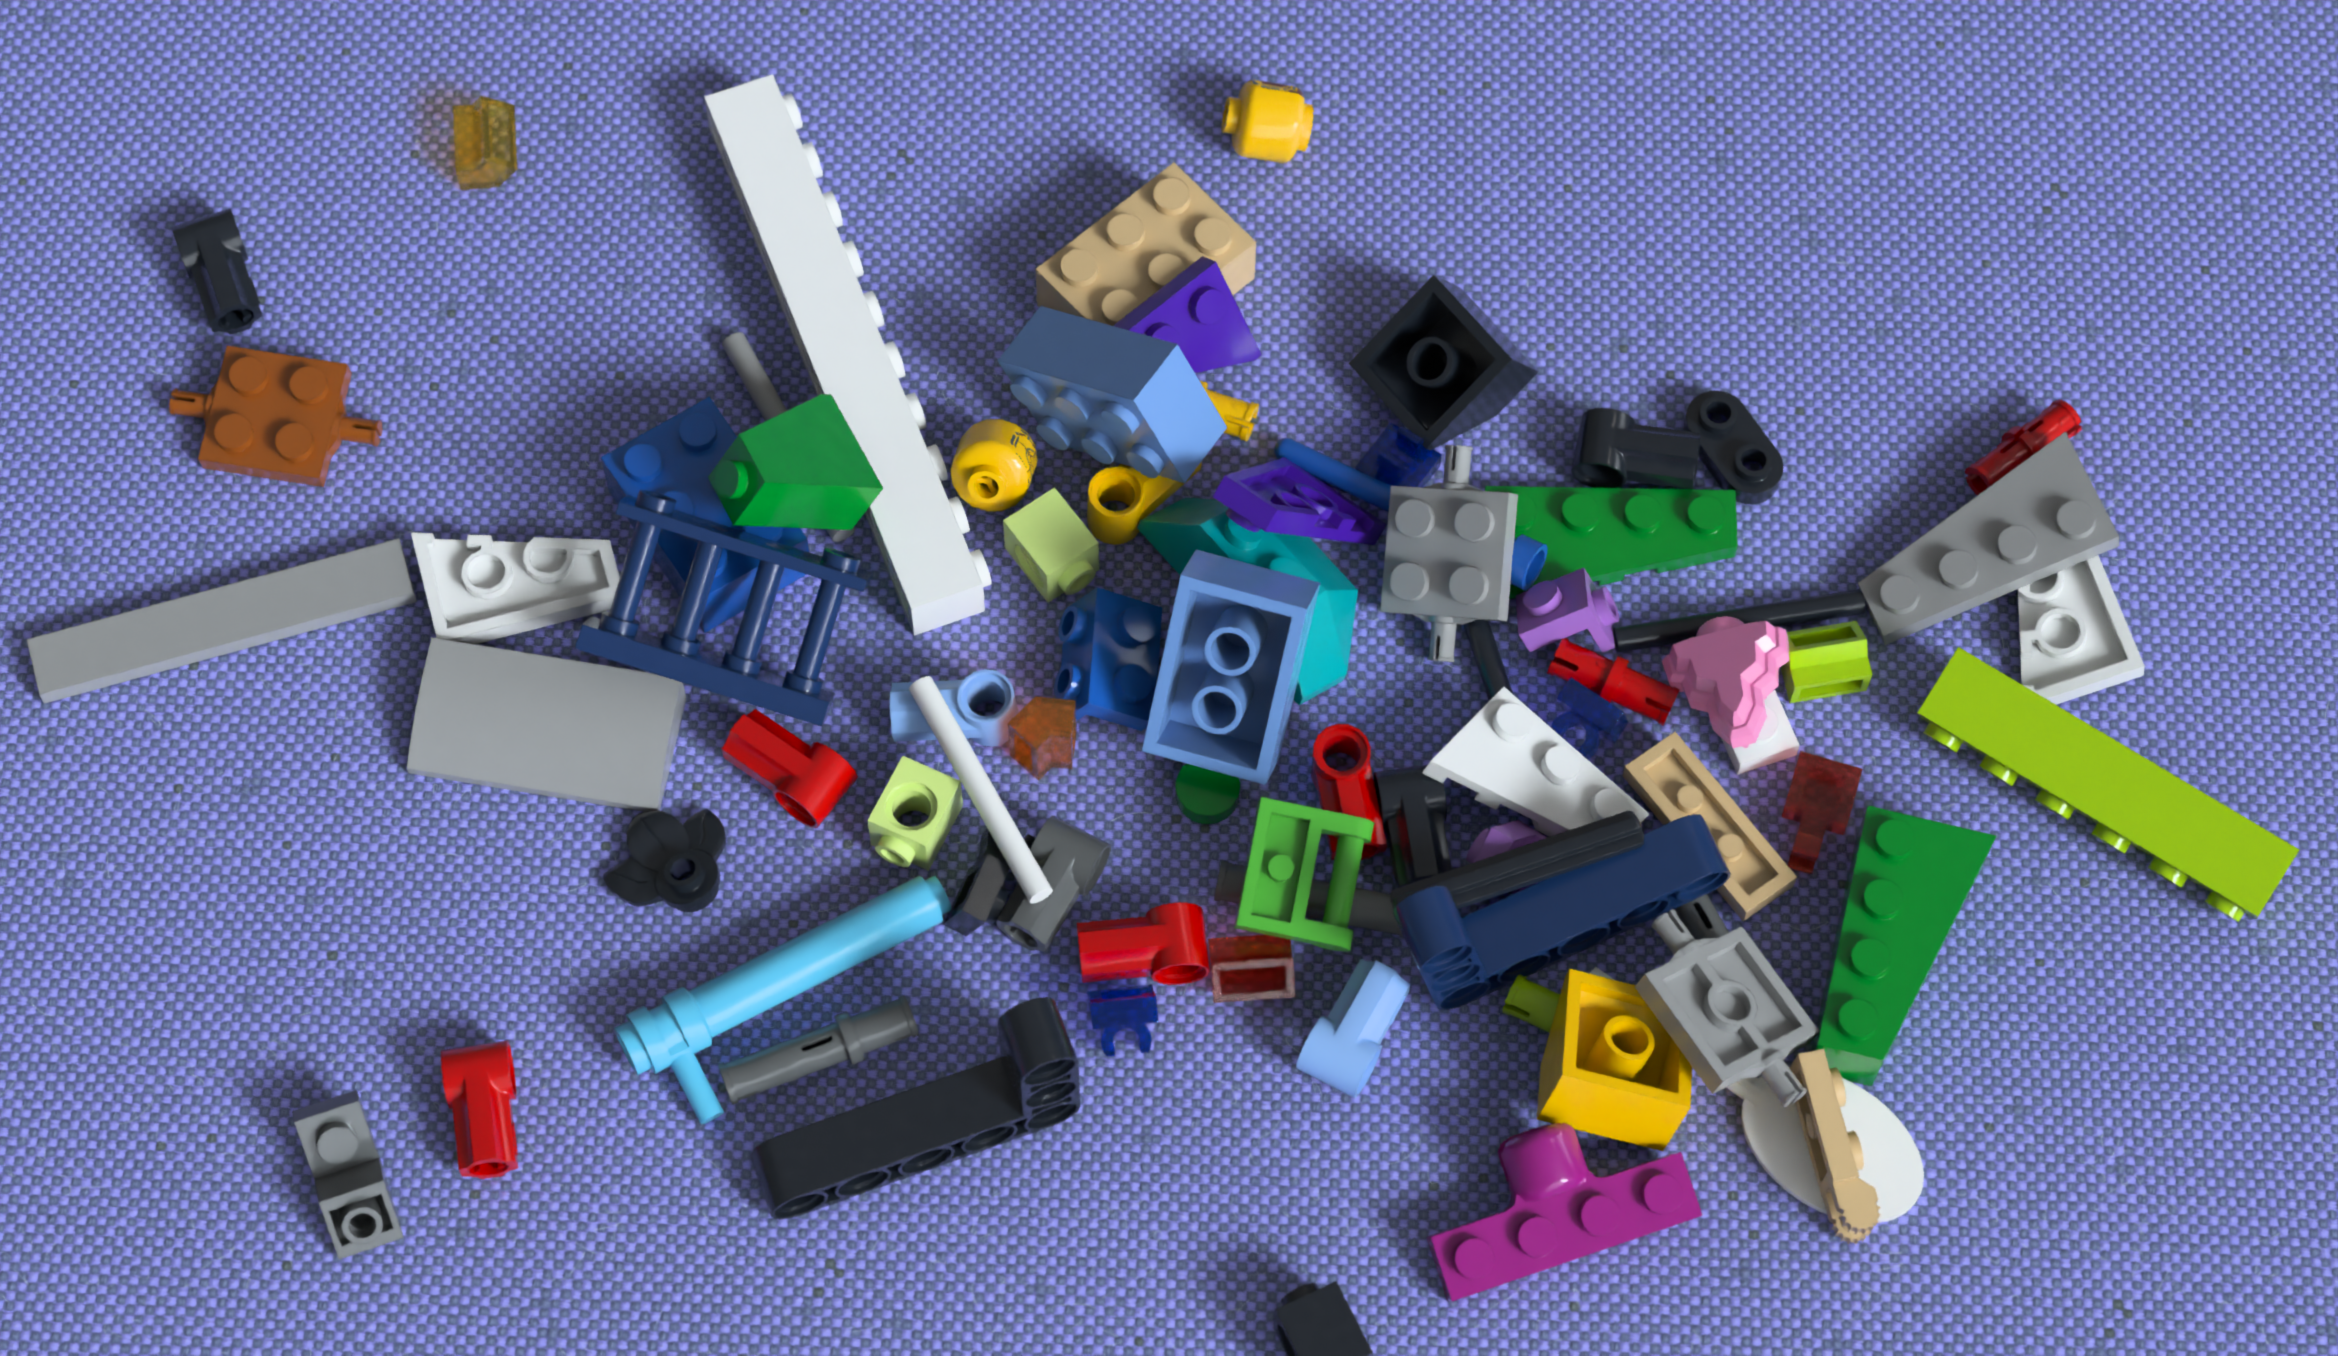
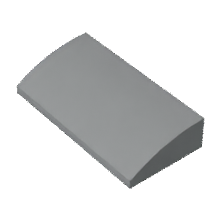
M431 637L413 720L407 771L409 774L642 812L660 811L687 699L684 685L682 682L649 672Z

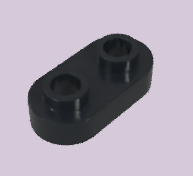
M1715 390L1704 392L1695 397L1689 404L1686 412L1684 431L1701 433L1699 458L1722 490H1735L1736 501L1739 503L1759 504L1770 499L1776 493L1783 474V460L1778 450L1743 403L1734 395ZM1718 413L1725 416L1727 421L1715 423L1707 415ZM1754 460L1762 466V469L1758 471L1748 470L1743 466L1742 462Z

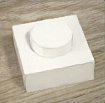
M1775 690L1764 700L1767 717L1756 743L1749 744L1748 748L1742 746L1732 748L1722 739L1737 775L1797 755L1800 745Z

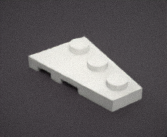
M411 532L436 637L439 639L479 644L608 611L611 608L620 578L610 540L533 537L530 542L493 541L491 535H467V540L435 539L433 533Z
M2098 555L2018 589L2021 684L2057 705L2144 676V663Z
M1505 687L1456 734L1422 772L1441 783L1448 777L1476 791L1475 800L1495 810L1502 804L1532 819L1535 830L1549 837L1625 811H1633L1641 824L1649 815L1644 808Z

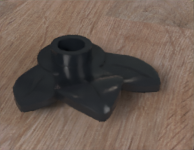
M708 809L697 812L684 824L674 816L663 811H647L635 815L629 823L626 832L627 847L632 856L604 873L603 879L608 889L624 902L634 906H646L663 901L670 907L682 912H696L707 907L718 893L720 870L716 861L726 845L725 828L719 818ZM692 875L688 879L682 880L683 878Z

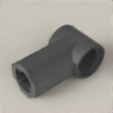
M1054 815L1044 823L1030 849L1053 889L1052 893L1044 900L1031 904L1018 883L996 920L997 928L1008 935L1013 942L1031 951L1040 950L1045 953L1079 895L1085 897L1097 883L1111 852V845Z

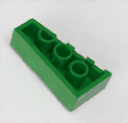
M1867 806L1856 835L1816 1027L1820 1032L1814 1038L1811 1051L1824 1049L1829 1068H1838L1842 1078L1850 1082L1872 1087L1985 863L1996 835Z

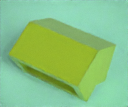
M1857 621L1787 632L1790 661L1780 668L1789 703L1867 691L1873 674L1868 659L1867 638Z

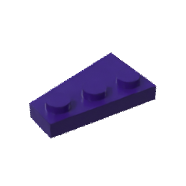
M1285 457L1224 475L1212 496L1228 507L1226 515L1233 522L1253 532H1259L1262 529L1265 532L1375 545L1387 525Z

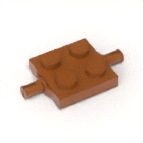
M228 345L218 381L209 394L175 388L171 393L173 399L170 398L169 402L171 415L177 414L204 419L206 429L198 456V461L204 469L319 487L325 486L331 458L341 446L343 440L377 447L380 443L379 436H382L383 428L381 420L347 416L345 400L352 376L348 364Z

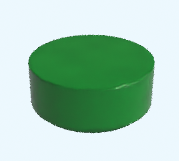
M1185 764L1176 779L1175 796L1177 805L1181 812L1194 822L1201 824L1221 822L1227 819L1238 805L1240 796L1239 778Z

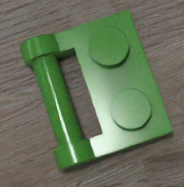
M1261 797L1258 800L1234 928L1309 943L1329 950L1350 951L1354 934L1353 930L1348 929L1363 845L1364 843H1371L1374 822L1357 816ZM1322 833L1338 838L1323 921L1318 922L1305 919Z

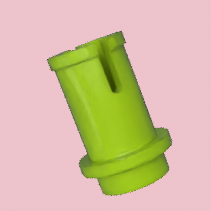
M1520 974L1509 990L1502 1012L1550 1033L1560 994L1532 982Z

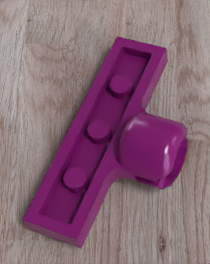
M1551 1123L1511 1136L1500 1144L1498 1156L1511 1192L1509 1206L1498 1213L1427 1236L1426 1239L1446 1299L1452 1302L1703 1215L1682 1152H1674L1603 1177H1595L1587 1168L1574 1128L1567 1123Z

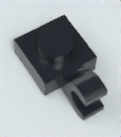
M988 828L985 829L981 836L980 852L976 862L968 869L952 904V910L949 911L943 924L964 936L969 935L985 922L993 924L1000 915L1009 895V890L1002 887V884L1010 867ZM1027 834L1023 839L1029 849H1031L1035 837Z

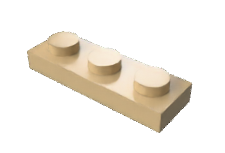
M1676 731L1625 765L1622 776L1663 825L1688 815L1700 814L1703 816L1731 872L1730 878L1716 890L1743 922L1794 887L1797 876Z

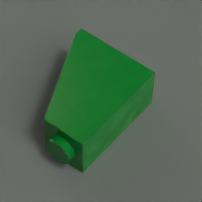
M831 394L818 395L740 433L708 476L732 524L740 526L852 530L883 490V486Z

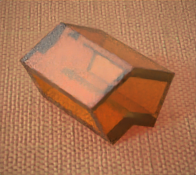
M1036 696L1008 722L1010 756L1038 781L1052 767L1072 769L1077 737L1075 700Z

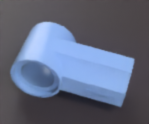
M984 669L973 672L964 680L934 681L966 739L971 738V740L980 745L993 747L1002 745L1013 738L1019 728L1020 715L1013 686L1005 675L998 671ZM914 682L892 683L890 717L894 742L937 740L909 691V687ZM994 700L1004 704L1001 710L994 715L980 716L974 713L977 706L985 701Z
M1360 959L1329 1016H1321L1310 1032L1300 1052L1296 1069L1353 1098H1357L1378 1061L1382 1050L1380 1043L1409 993L1410 984L1393 968L1377 960L1371 962Z

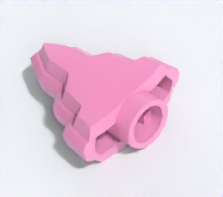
M1728 616L1716 617L1705 622L1699 628L1696 637L1673 644L1670 654L1666 655L1662 660V664L1670 686L1680 689L1679 692H1685L1692 709L1709 714L1715 733L1732 748L1741 746L1748 748L1749 744L1756 743L1766 720L1764 700L1779 686V667L1790 661L1788 635L1786 629L1774 627L1767 621L1744 624L1737 618Z

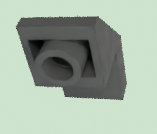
M357 1090L292 1111L294 1124L315 1180L318 1203L339 1260L404 1238L379 1152Z

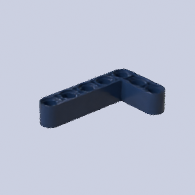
M1693 814L1681 817L1645 833L1644 844L1641 848L1543 880L1467 916L1461 917L1449 889L1445 886L1430 887L1405 898L1394 908L1393 915L1436 1007L1440 1010H1450L1466 1005L1514 983L1520 974L1527 977L1672 909L1700 898L1723 885L1730 878L1731 872L1703 816Z

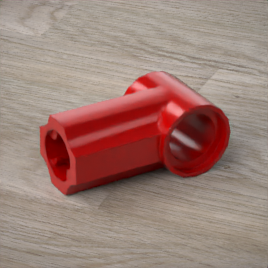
M757 709L748 714H743L730 729L729 736L721 748L724 759L770 789L776 801L785 811L799 822L811 828L819 827L858 778L853 767L836 751L819 742H813L811 745H808Z
M1335 724L1325 728L1318 734L1314 742L1311 778L1318 790L1321 809L1357 816L1374 822L1371 843H1364L1361 860H1366L1387 849L1370 766L1371 746L1366 735L1358 728L1349 724ZM1334 753H1345L1350 755L1357 765L1347 771H1337L1330 768L1324 760ZM1327 835L1331 860H1334L1338 838Z
M1186 902L1169 903L1150 909L1145 917L1077 923L1082 983L1151 977L1153 981L1160 984L1182 985L1202 980L1210 972L1204 912L1202 907L1196 904Z
M505 1040L441 1050L444 1092L448 1108L453 1109L458 1168L461 1176L488 1179L504 1176L507 1172L518 1169V1150L511 1100H515L517 1097V1089L509 1041Z

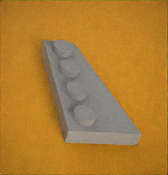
M2064 432L1858 582V587L1863 593L1865 605L1883 643L1887 645L2119 546V535L2066 432Z

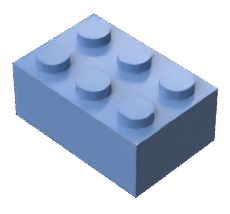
M1040 306L997 360L1012 382L1010 385L1011 392L1021 403L1028 407L1038 423L1036 427L1038 434L1049 445L1059 450L1071 448L1087 453L1104 464L1117 462L1134 467L1138 472L1149 478H1156L1159 475L1185 483L1227 429L1226 424L1176 343Z
M1195 550L1180 575L1142 751L1266 785L1280 758L1320 583Z

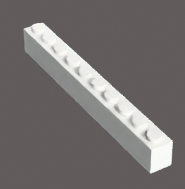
M771 74L704 96L710 131L817 396L821 394H831L883 486V490L867 509L865 515L913 635L915 636L984 612L983 587L992 584L986 561L980 549L969 551L963 534L970 532L964 508L958 496L948 499L941 482L948 480V474L941 452L936 444L926 447L920 430L927 427L921 404L915 392L905 395L899 378L905 377V369L900 353L894 341L884 344L878 327L884 326V319L880 305L873 291L863 293L857 277L863 276L864 272L859 254L852 240L842 243L837 227L843 226L840 209L832 191L822 194L816 178L823 176L821 164L812 142L802 144L796 130L803 128L793 95L790 93L782 96L774 75Z

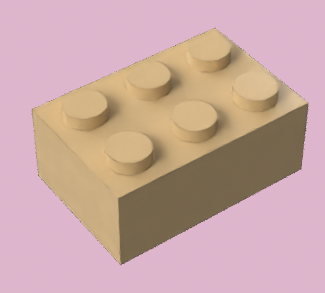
M1173 162L1035 269L1037 305L1113 326L1202 256L1216 261L1232 295H1234L1255 279L1256 241Z

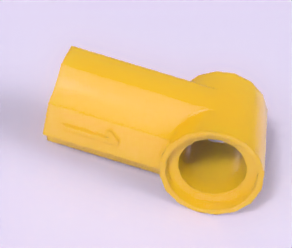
M1202 461L1188 480L1201 470ZM1123 464L1105 468L1096 473L1089 484L1087 498V523L1089 530L1095 538L1103 543L1112 545L1127 543L1139 533L1137 527L1140 520L1146 518L1185 483L1159 475L1156 478H1149L1138 472L1134 467ZM1117 500L1126 503L1129 507L1122 511H1111L1104 508L1102 504Z

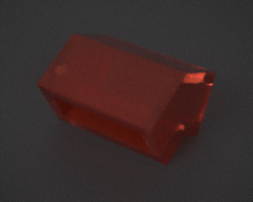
M1270 935L1208 939L1209 973L1213 1003L1295 997L1294 959L1290 939Z

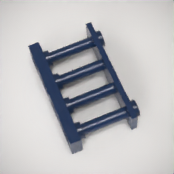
M639 490L637 498L627 495L620 500L615 514L636 520L637 522L610 612H602L601 619L591 616L582 624L575 649L822 726L829 715L835 693L822 689L824 681L819 678V673L846 587L864 592L869 585L872 572L859 568L861 559L852 554L831 548H824L822 556L683 513L674 510L677 502L675 499L648 490ZM661 529H665L696 539L698 544L671 631H664L663 637L660 638L638 631L640 622L634 618ZM725 548L760 559L733 650H726L724 657H720L699 650L701 641L696 639L722 550ZM784 568H788L820 578L821 583L794 670L788 669L785 677L761 670L762 661L757 656Z

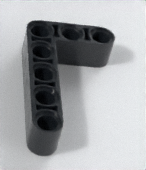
M1042 997L1028 1000L1015 1005L999 1017L1000 1058L778 1135L756 1146L751 1151L750 1158L771 1217L780 1220L797 1217L1046 1129L1072 1117L1080 1108L1079 1061L1054 999Z

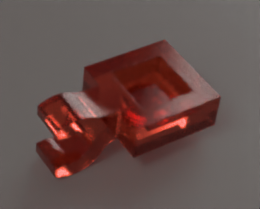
M1800 751L1781 815L1783 818L1800 822L1787 864L1789 868L1812 875L1825 830L1844 835L1863 769Z

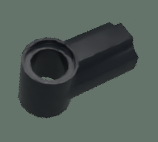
M231 208L171 227L189 279L194 278L212 332H226L232 335L250 329L252 324L263 315L252 278L249 277L244 262L249 259Z
M1611 408L1589 409L1581 417L1571 473L1573 478L1579 483L1593 488H1619L1625 485L1626 481H1634L1693 490L1698 468L1701 433L1638 425L1630 415Z
M1427 765L1378 771L1373 774L1383 829H1387L1390 858L1397 888L1452 870L1444 821L1447 819L1444 782L1441 783L1423 774L1422 772Z

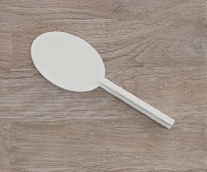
M1597 967L1589 973L1613 979ZM1762 1076L1759 1078H1743L1727 1086L1728 1090L1743 1099L1741 1108L1743 1132L1752 1153L1760 1165L1775 1182L1792 1196L1817 1211L1827 1214L1796 1104L1793 1103L1788 1107H1783L1779 1098ZM1842 1078L1846 1093V1104L1844 1107H1840L1847 1132H1856L1863 1152L1864 1166L1862 1170L1858 1171L1859 1178L1876 1189L1878 1197L1876 1205L1880 1207L1879 1214H1881L1877 1219L1878 1223L1896 1219L1908 1212L1921 1194L1924 1170L1920 1153L1906 1127L1888 1107L1866 1090Z

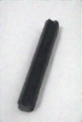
M1625 811L1396 888L1390 893L1391 905L1394 910L1401 901L1416 892L1430 887L1445 886L1449 889L1457 909L1641 848L1644 844L1642 826L1633 811Z

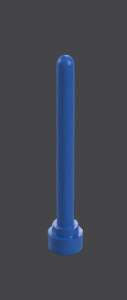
M1282 438L1276 442L1274 454L1277 459L1285 457L1317 479L1389 512L1390 485L1293 439ZM1524 534L1517 538L1514 537L1511 585L1526 591L1534 584L1544 566L1548 552L1547 545Z

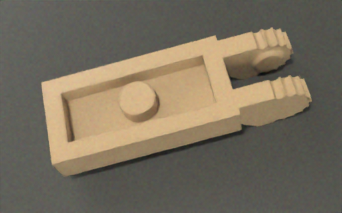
M1824 1049L1800 1053L1790 1066V1070L1801 1085L1806 1088L1807 1092L1795 1104L1829 1222L1833 1223L1831 1230L1835 1231V1237L1838 1236L1841 1239L1840 1242L1846 1241L1848 1245L1850 1242L1857 1244L1860 1240L1863 1242L1879 1222L1877 1219L1881 1214H1879L1880 1207L1876 1205L1878 1201L1876 1189L1859 1178L1858 1171L1862 1170L1864 1166L1863 1152L1856 1132H1847L1840 1109V1107H1844L1846 1104V1093L1838 1068H1829Z

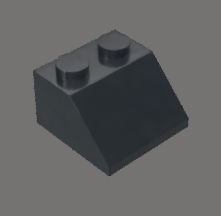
M1433 275L1349 363L1416 439L1430 451L1497 416L1539 372L1462 288L1436 275Z

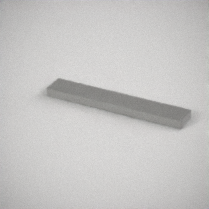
M398 538L27 639L38 692L45 704L417 602L404 551Z

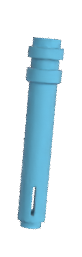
M919 875L689 991L682 986L662 996L663 1004L649 1011L645 1006H642L626 1014L627 1022L614 1028L619 1044L637 1075L649 1069H652L656 1074L671 1066L700 1124L708 1123L721 1116L724 1110L695 1056L696 1053L712 1046L713 1037L942 923V915L952 910L948 896L936 876L924 880Z

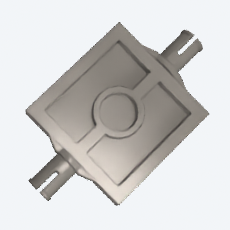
M1445 445L1446 458L1443 483H1435L1424 488L1391 486L1380 612L1414 615L1426 622H1431L1429 656L1427 660L1455 662L1454 651L1457 625H1463L1475 620L1507 622L1518 495L1509 492L1483 491L1473 485H1469L1473 447Z
M1674 909L1658 917L1651 926L1657 931L1674 956L1668 963L1644 974L1635 988L1710 1092L1714 1094L1743 1078L1762 1076L1779 1098L1783 1107H1788L1790 1104L1798 1101L1806 1094L1807 1090L1784 1062V1059L1789 1054L1809 1045L1820 1031L1745 929L1741 926L1719 938L1695 940Z

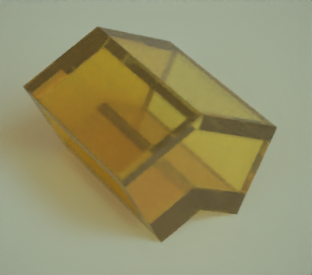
M480 96L471 105L453 106L455 167L460 189L472 190L501 186L518 170L514 105Z

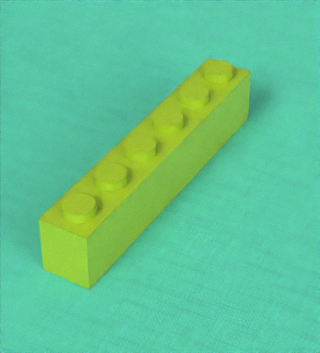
M1959 647L1917 712L1921 719L1929 723L1923 733L1955 753H1957L1962 743L1985 756L1979 767L2010 786H2013L2016 779L2020 777L2040 789L2035 801L2069 820L2075 810L2095 822L2096 826L2091 834L2123 854L2126 853L2130 845H2133L2150 855L2153 859L2147 868L2172 884L2182 888L2188 878L2210 891L2204 902L2236 922L2240 921L2244 913L2255 919L2258 918L2299 852L2298 848Z

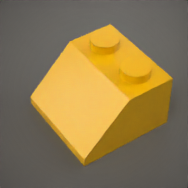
M1569 968L1565 975L1540 1065L1536 1120L1552 1124L1567 1123L1576 1130L1664 1151L1691 1106V1064L1636 990V985Z

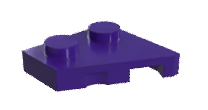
M1204 256L1113 325L1178 344L1194 373L1255 361L1262 355L1216 261Z

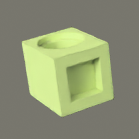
M1055 487L1003 520L1005 549L1048 603L1063 593L1072 595L1079 592L1093 580L1096 572L1099 570V542Z
M902 756L867 820L870 842L875 847L876 852L882 858L897 866L909 867L912 863L929 871L963 807L961 781ZM908 811H920L929 816L924 823L914 827L904 826L897 821L902 814Z

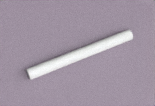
M926 676L918 679L909 687V691L1020 887L1031 904L1044 900L1052 893L1053 889L932 677Z

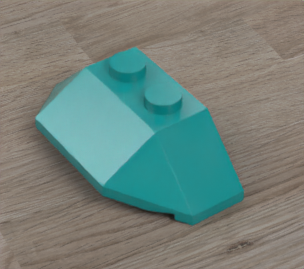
M1185 497L1140 520L1137 529L1179 575H1181L1195 550H1200L1319 582L1320 588L1293 700L1298 705H1301L1344 680L1348 671L1358 589L1310 537L1265 532L1262 529L1259 532L1249 531L1233 522L1226 515L1228 507L1216 499Z

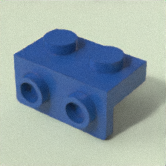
M1096 587L1066 608L1058 629L1059 639L1063 641L1061 668L1054 683V695L1058 699V722L1071 725L1085 715H1089L1140 731L1147 728L1158 679L1162 607Z

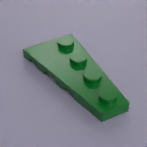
M1485 486V491L1509 492L1518 495L1515 525L1516 538L1524 534L1547 545L1548 552L1544 566L1532 586L1543 581H1552L1583 567L1592 581H1598L1600 586L1623 581L1625 575L1653 569L1656 573H1662L1733 558L1738 547L1735 490ZM1510 584L1509 599H1514L1516 595L1525 591Z

